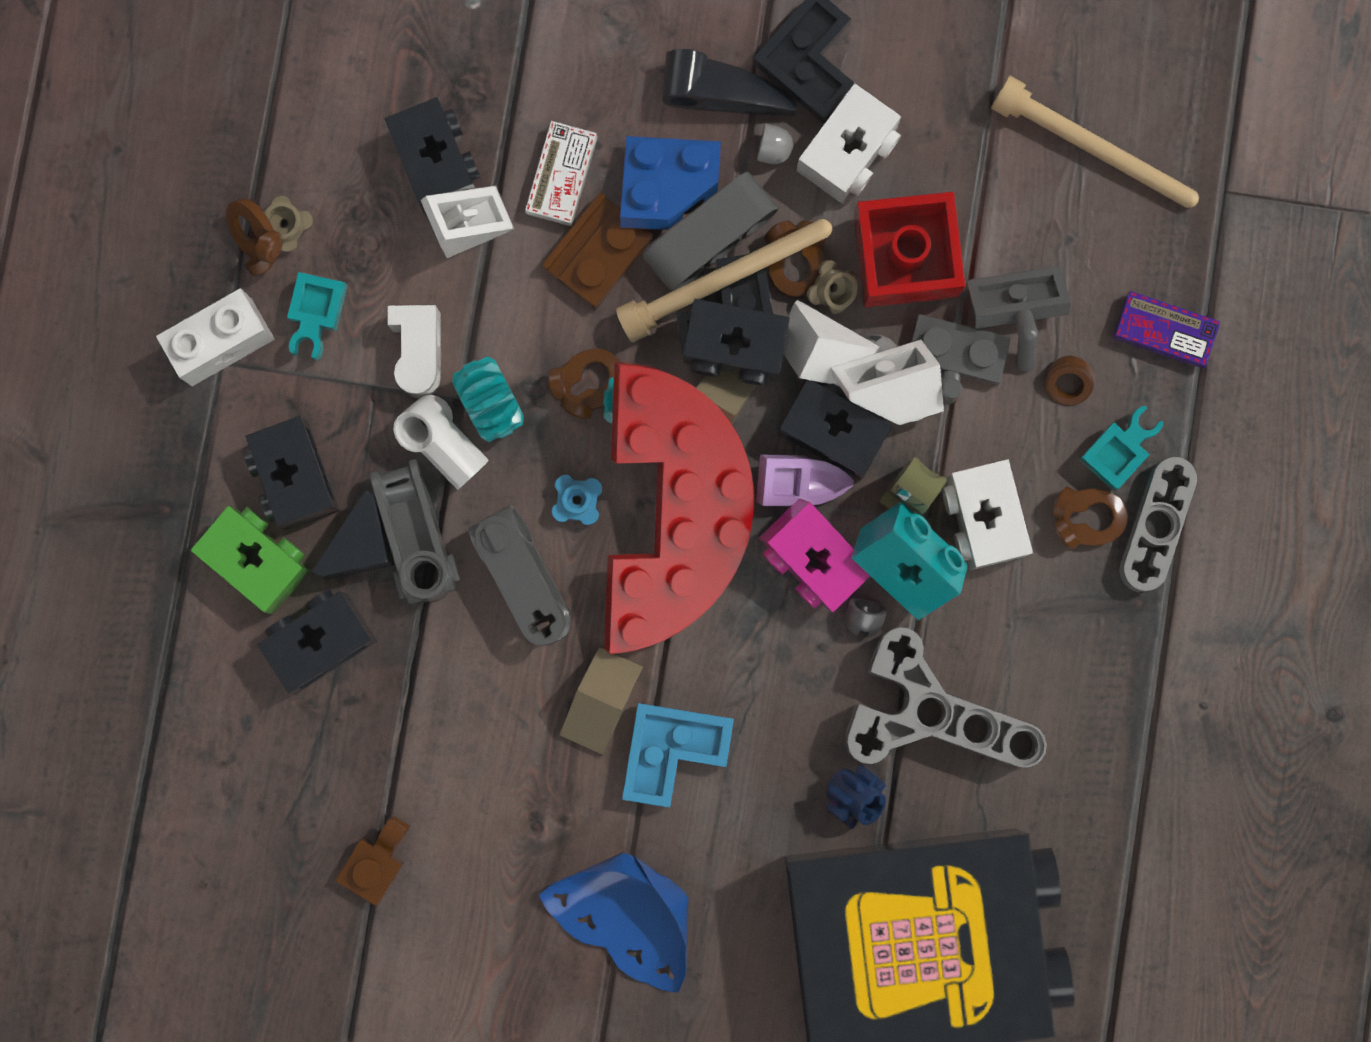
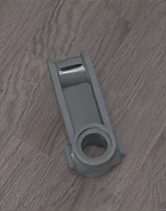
M417 458L409 460L408 466L383 474L378 470L370 472L374 494L397 571L392 574L400 599L407 598L409 604L420 601L427 603L437 602L446 597L449 592L457 590L456 583L460 582L461 578L453 554L447 555L425 478ZM424 565H435L439 573L436 584L429 589L418 588L415 582L417 571Z
M510 504L470 526L468 532L474 548L488 567L526 639L535 645L542 646L563 639L569 633L572 626L570 610L539 554L532 534L519 511ZM552 614L556 622L550 626V630L545 629L541 631L537 623L543 619V615Z

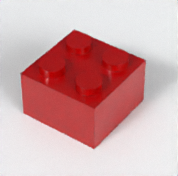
M954 191L857 202L853 216L864 308L950 299L960 296L965 288V278Z

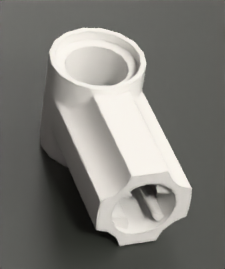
M424 395L396 418L393 428L395 438L405 449L412 452H422L452 485L459 490L489 460L452 422L453 415L447 402L435 395ZM420 419L426 424L427 427H425L421 423Z

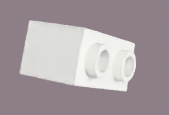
M854 84L801 155L796 171L841 203L844 202L850 192L858 196L874 174L868 169L877 155L885 159L899 141L901 135L896 130L901 116ZM856 139L861 143L860 149H854L849 155L843 150L845 144H851Z
M241 288L156 336L179 378L191 386L198 384L275 340L255 303Z
M1009 459L954 472L946 478L948 486L942 488L944 504L948 515L956 514L960 530L959 533L954 534L955 547L961 553L964 561H968L970 570L1026 557L1033 553ZM980 504L983 505L985 511H993L995 514V519L988 523L989 529H986L983 521L975 522L973 514L980 510Z

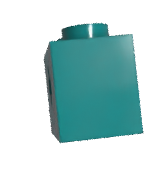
M903 501L860 529L851 556L863 570L917 620L922 619L961 594L968 563L964 561L961 553L955 547L949 546L930 528L926 519L919 514H915Z

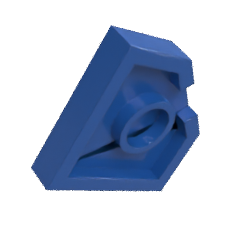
M626 136L620 227L668 230L682 220L683 213L701 200L704 203L718 192L721 141Z

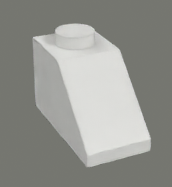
M922 340L831 367L832 376L851 402L898 425L919 421L927 416L944 411L940 364Z

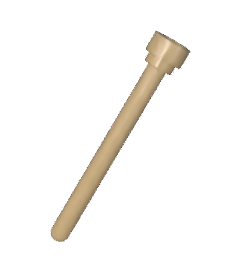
M1011 75L1007 78L990 108L1006 118L1009 114L1016 118L1021 114L1186 208L1194 207L1198 203L1199 196L1195 190L1030 98L1032 93L1024 89L1026 84Z
M819 219L648 304L645 300L639 303L632 300L616 308L619 321L632 343L650 335L649 329L657 326V320L692 304L694 299L700 300L827 238L832 232V225L826 219Z

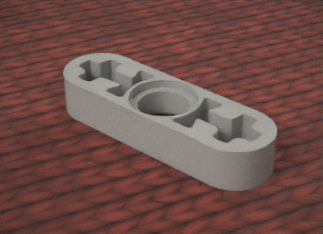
M1167 458L1155 465L1149 475L1119 569L1123 583L1133 591L1146 592L1154 590L1166 579L1197 484V474L1194 467L1183 458ZM1173 468L1179 470L1178 478L1184 481V486H1178L1173 489L1169 502L1179 503L1177 509L1168 503L1152 501L1154 495L1159 499L1165 496L1168 482L1161 479L1162 473L1166 474L1172 471ZM1153 511H1160L1170 519L1171 529L1164 538H1155L1146 530V518ZM1139 540L1151 547L1164 548L1163 554L1158 551L1151 554L1148 567L1155 570L1154 577L1145 578L1142 583L1137 580L1138 572L1132 570V564L1142 562L1148 549L1138 548Z

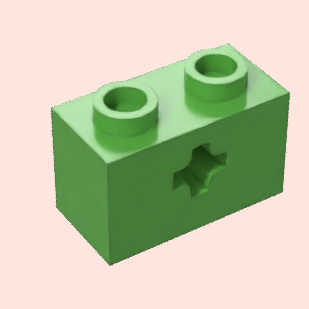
M228 506L191 551L264 613L274 615L310 572L301 563L306 555L286 538L283 537L277 543L264 531L269 524L249 507H246L241 513L239 510ZM250 547L260 550L258 555L263 562L259 567L249 564L251 559L246 552Z

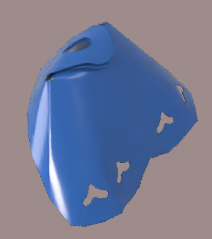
M622 852L551 884L539 894L546 910L566 932L582 943L606 947L617 967L625 974L660 990L673 993L680 991L686 977L689 897L686 896L683 889L667 876L657 873L635 855L631 856ZM555 893L568 894L566 907L561 905L559 898L553 896ZM591 914L595 929H591L586 922H578V918H584ZM628 949L634 951L642 950V964H639L636 957L628 955L626 951ZM670 965L674 978L671 979L667 973H657V969Z

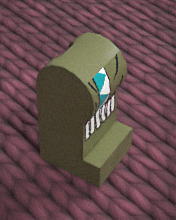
M914 456L903 466L877 502V505L887 511L903 501L915 514L922 516L945 486L947 479L929 470Z

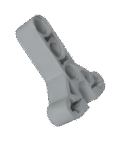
M900 627L892 629L880 637L867 673L899 685L904 692V705L896 714L889 715L860 704H855L844 738L845 749L851 758L861 763H877L887 756L890 749L930 736L1012 766L1027 768L1035 766L1042 760L1046 753L1047 743L1044 734L1039 728L945 693L923 658V643L916 632ZM902 637L906 639L905 648L911 650V656L901 658L898 664L894 666V653L887 649L888 644L898 642ZM926 698L937 701L941 707V718L933 726L922 724L917 716V708L920 702ZM971 715L982 717L987 726L984 738L975 743L969 741L963 731L964 723ZM873 726V738L880 741L877 750L869 749L865 756L861 754L862 745L855 742L857 734H866L869 727ZM1020 731L1027 733L1032 740L1030 754L1022 759L1016 758L1011 753L1009 747L1012 736Z

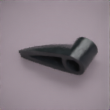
M675 49L666 53L662 96L663 103L682 109L743 114L794 116L796 113L797 104L791 97L754 73L727 63L708 59L706 54L697 50Z

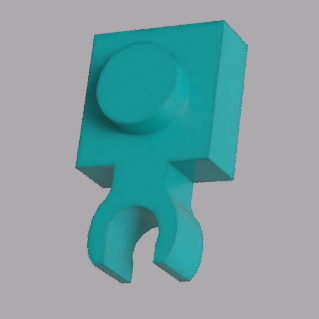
M298 272L287 316L291 322L300 323L299 330L293 334L289 342V351L292 355H298L299 345L303 341L311 340L314 343L311 358L318 361L322 357L324 350L321 340L322 329L337 332L347 290L345 282Z
M1141 406L1130 415L1125 431L1116 423H1112L1079 459L1114 492L1125 483L1150 455L1140 446V443L1158 434L1163 427L1164 422L1160 420L1151 430L1141 428L1138 421L1140 415L1147 409L1146 406Z

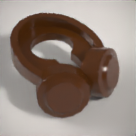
M239 198L232 201L226 210L228 228L236 244L250 257V260L244 264V267L251 276L261 275L273 266L281 252V234L273 229L265 213L252 200ZM239 215L245 217L250 222L258 241L248 237L243 232L238 219Z
M802 220L797 225H794L791 221L777 223L766 233L765 241L767 244H770L813 222ZM827 238L802 249V257L810 265V274L803 281H791L784 275L783 263L790 256L768 266L771 281L781 293L793 298L807 295L808 289L814 285L819 275L818 268L820 264L825 261L822 247Z
M604 349L582 351L572 357L564 367L550 369L548 376L550 392L556 400L561 401L560 406L566 413L580 419H590L594 410L604 406L602 405L604 391L607 390L608 383L600 389L588 388L578 396L571 394V387L582 380V372L587 365L591 363L603 364L609 371L610 379L614 377V362L620 361L614 354Z
M1066 486L1059 492L1053 505V516L1057 518L1054 522V530L1062 543L1071 550L1078 545L1092 547L1112 542L1123 533L1127 525L1128 514L1124 503L1118 496L1107 490L1085 489L1076 492L1074 489ZM1095 503L1108 506L1113 516L1111 525L1102 531L1092 529L1087 523L1073 524L1069 519L1072 513L1086 512L1088 507Z

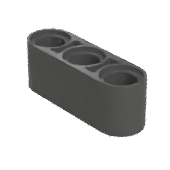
M745 172L658 239L646 250L642 258L667 289L672 292L697 279L716 263V259L723 258L767 223L777 213L779 208L749 172Z

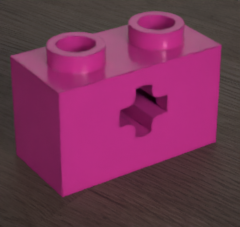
M799 498L759 537V540L768 548L762 554L764 558L781 575L787 570L790 571L800 582L794 589L813 609L821 605L834 612L870 577L851 558L854 549L809 501ZM809 549L818 552L816 557L820 564L816 568L808 565L810 560L805 553Z

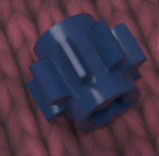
M859 764L855 772L851 769H842L828 783L826 794L832 802L828 804L826 810L850 829L855 827L857 821L863 825H869L876 821L885 809L886 797L881 791L886 787V783L862 764Z

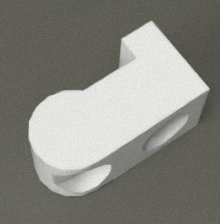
M436 305L388 306V326L393 332H401V358L396 363L394 370L396 382L412 398L419 399L424 395L434 394L439 387L441 379L440 311Z

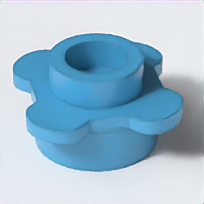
M569 475L559 477L555 482L558 498L557 504L552 507L553 517L559 522L571 519L581 521L584 525L594 524L599 518L596 505L597 497L602 493L600 482L594 478L578 481L573 480ZM574 496L581 497L582 501L580 504L576 505L572 502Z

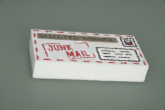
M551 121L526 206V214L572 227L597 141V133Z

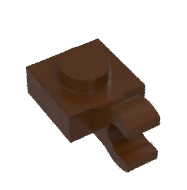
M393 816L392 819L389 818L375 844L365 837L360 839L335 881L371 904L378 906L405 863L393 854L409 830L410 825Z

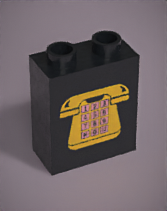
M1013 828L784 856L807 1042H1021L1056 1037L1052 1009L1074 1006V984L1071 965L1065 947L1044 949L1039 909L1056 908L1061 905L1060 877L1052 848L1031 850L1029 833Z

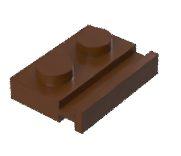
M602 192L597 195L542 264V268L546 272L557 278L560 283L595 310L600 307L655 238V234L649 229L620 227L621 207L611 202Z

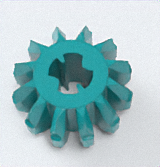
M489 356L478 361L475 359L463 365V369L453 373L452 383L482 439L490 442L499 437L503 438L513 433L514 429L523 425L524 415L494 359Z

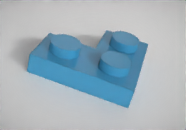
M638 703L622 800L670 808L678 759L726 767L734 719Z

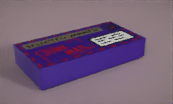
M1129 291L1112 338L1203 369L1207 365L1221 321Z

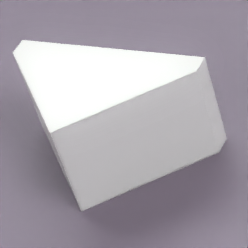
M496 186L430 195L421 200L437 240L447 258L514 229Z
M800 301L794 303L788 316L790 321L783 354L799 378L827 384L833 383L839 386L832 376L831 367L878 352V345Z

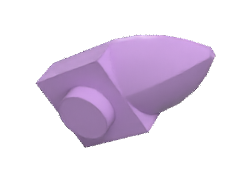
M760 455L756 502L762 506H792L800 498L811 502L812 505H818L844 494L854 485V480L837 466L825 461L811 459L805 455Z

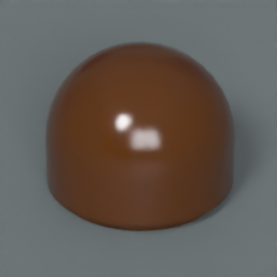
M1072 355L1060 357L1050 365L1047 371L1046 391L1059 404L1067 406L1080 404L1087 400L1093 391L1094 374L1092 368L1080 357ZM1066 373L1076 374L1083 380L1081 387L1069 394L1062 392L1056 384V380Z

